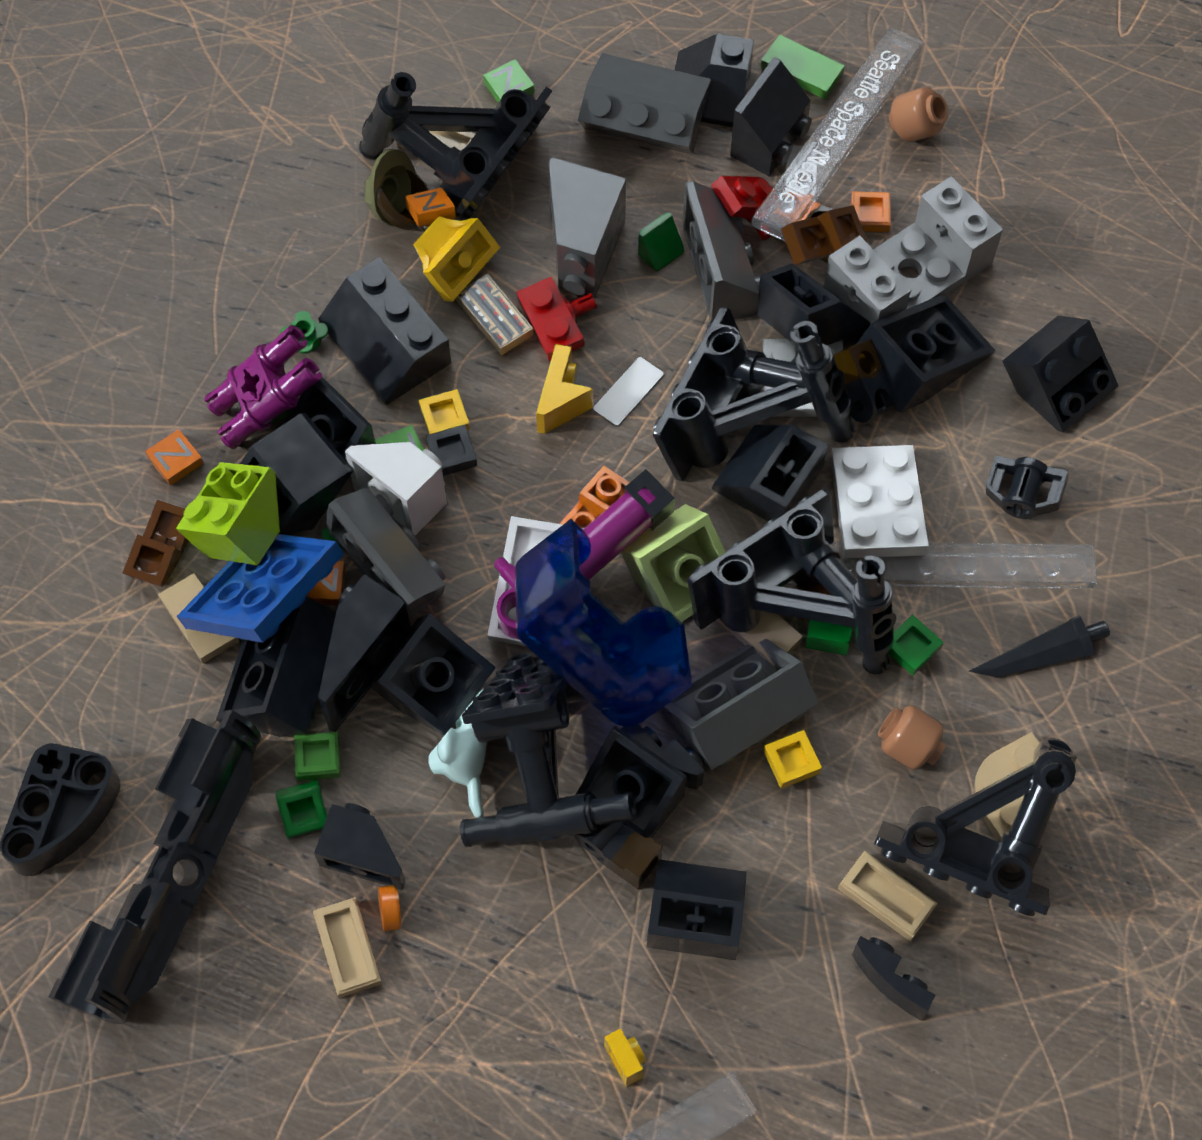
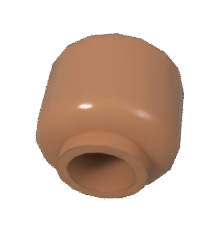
M921 87L895 97L891 105L889 123L891 128L903 140L915 142L933 137L941 132L948 118V107L943 96L931 88Z
M914 705L905 706L902 709L895 707L888 714L878 732V737L882 738V751L911 770L919 769L926 762L930 765L935 764L946 746V743L941 741L943 735L942 724Z

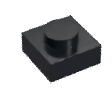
M465 424L426 435L429 451L434 453L442 463L443 476L477 467V458Z

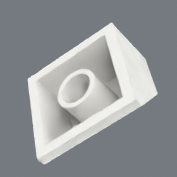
M411 442L356 445L350 446L345 451L347 462L354 470L351 474L354 490L358 491L368 487L374 496L382 495L394 512L391 516L401 528L404 526L409 528L414 535L447 504L442 463L428 449L421 451Z

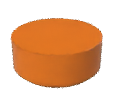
M394 885L378 887V901L383 932L399 930L402 926L397 887Z

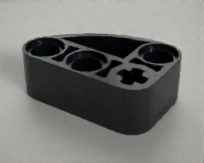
M54 743L43 745L34 752L0 842L2 856L17 873L23 876H34L53 867L74 853L100 827L113 807L121 785L119 776L110 761L99 753ZM58 764H62L60 770H57ZM53 768L52 774H49L48 772ZM99 772L106 773L102 782L94 786L88 785L91 776ZM49 803V808L44 814L37 817L32 816V811L37 805ZM29 843L34 844L31 854L24 858H16L17 852L22 846Z

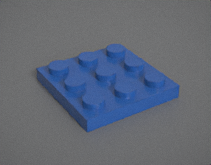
M278 534L258 565L229 561L177 615V618L185 629L263 643L278 631L280 623L292 610L304 603L306 595L313 587L332 572L333 566L344 553L336 541Z

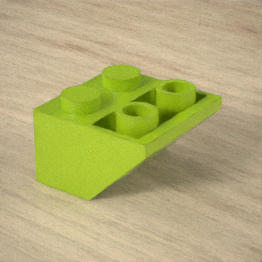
M219 462L207 475L206 483L196 499L186 507L184 517L176 529L207 558L258 565L280 532L275 472L270 467Z

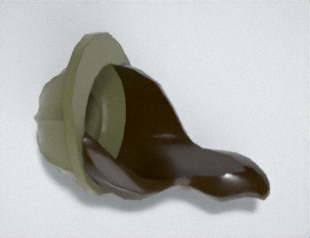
M397 149L384 151L377 158L371 174L364 182V201L373 215L384 224L405 230L421 229L425 232L430 225L418 227L406 208L405 196L428 191L427 184L417 175L411 160L405 152Z

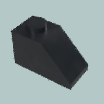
M346 803L345 807L332 804L314 852L319 866L386 886L394 885L397 889L403 890L405 878L402 869L375 817L370 815L371 812L357 804Z

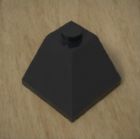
M715 34L678 52L675 71L712 80L701 122L733 127L734 110L746 95L752 67L753 39Z

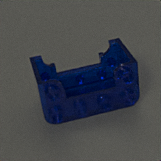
M570 519L525 553L516 563L517 635L523 644L611 722L624 727L635 726L693 686L684 624L670 611L658 606L647 607L623 623L590 592V581L580 571V566L589 558L591 553L590 538L579 525Z

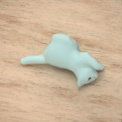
M461 715L456 721V729L450 728L429 754L428 763L434 774L444 775L455 783L467 786L469 807L474 816L479 818L484 815L480 774L484 766L487 742L480 743L477 740L472 724H464Z

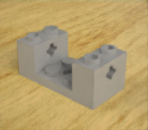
M951 176L921 195L915 222L892 238L872 249L861 236H858L829 255L824 286L870 321L871 324L942 294L947 295L992 265L1003 229ZM903 267H911L917 270L919 276L916 278H906L900 274L899 270Z

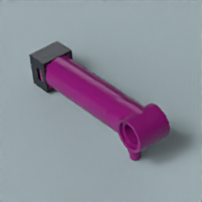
M645 469L624 487L623 496L527 579L504 557L497 559L494 567L500 572V576L512 587L503 592L496 606L499 625L503 633L516 640L527 639L534 635L545 618L648 528L653 531L674 512L675 498ZM522 606L527 608L530 614L522 621H514L507 616L509 611L514 607Z

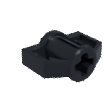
M995 455L986 483V495L1007 514L1019 519H1031L1035 516L1054 512L1060 508L1068 481V470L1049 467L1040 460L1030 457H1021L1015 460ZM1004 474H1013L1014 477L1008 496L1004 498L999 494ZM1044 482L1052 483L1047 501L1036 504L1041 484Z

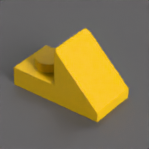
M555 345L536 412L538 433L546 434L587 412L594 406L593 389L574 384L578 365L572 363L571 347Z

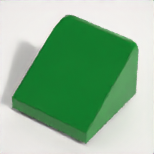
M665 212L639 231L638 255L654 271H660L684 252L683 242L673 216L669 212Z
M810 620L805 648L847 656L852 627Z
M317 779L276 791V801L287 838L323 829L327 813Z

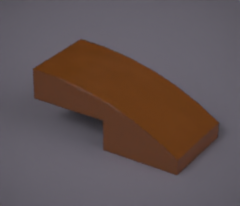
M854 205L829 210L818 217L791 222L781 228L794 265L827 257L858 236H861L868 242Z
M160 500L156 501L143 536L138 534L136 536L122 572L124 575L163 588L189 541L176 529L184 517V508Z

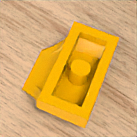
M439 216L413 244L423 263V273L441 298L448 302H453L500 249L498 243L478 218L458 221Z

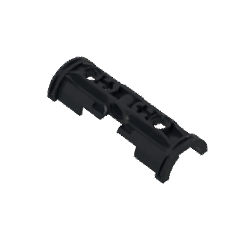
M234 710L226 711L218 729L207 726L194 718L186 719L178 735L181 738L155 790L175 799L153 843L159 849L142 883L133 884L111 930L93 921L88 922L61 979L57 978L48 998L89 1016L115 1024H124L133 1003L157 984L252 786V757L262 736L260 731L249 720ZM177 862L184 869V877L180 884L176 883L173 877V869Z

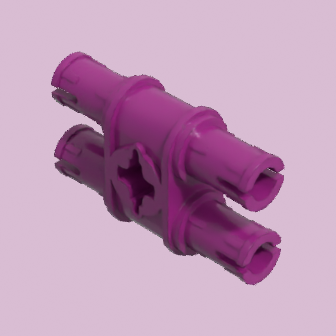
M288 326L286 330L268 345L256 346L251 356L239 366L231 367L228 370L227 379L204 397V401L208 403L206 405L207 408L214 415L220 417L238 401L241 405V412L218 429V435H223L220 439L227 447L236 449L256 431L269 429L273 420L287 409L292 410L297 406L299 396L310 386L322 379V373L318 372L320 370L319 367L309 358H304L290 372L285 373L284 364L308 344L307 340L304 339L305 335L296 326Z

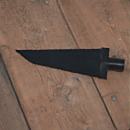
M1079 615L969 670V672L999 678L1076 659H1085L1095 655L1092 642L1110 636V630L1104 620L1085 626Z

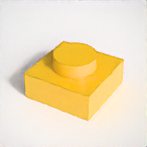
M458 389L419 400L420 410L429 435L464 424L467 431H470L469 421Z
M804 730L764 745L763 752L781 789L821 774L822 766Z
M621 1028L605 1036L604 1047L625 1086L627 1087L642 1079L643 1068L641 1064L646 1062V1058L635 1037L627 1040Z

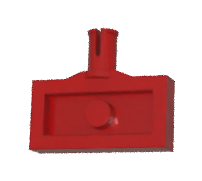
M721 175L711 185L730 216L747 219L748 222L753 224L762 240H767L776 233V229H774L767 217L773 215L779 204L773 197L775 192L772 186L765 179L751 176Z
M552 276L516 292L517 299L530 325L533 327V331L549 362L552 359L556 344L571 347L572 351L585 346L584 338L577 326L576 317L597 309L591 293L569 303L559 292Z

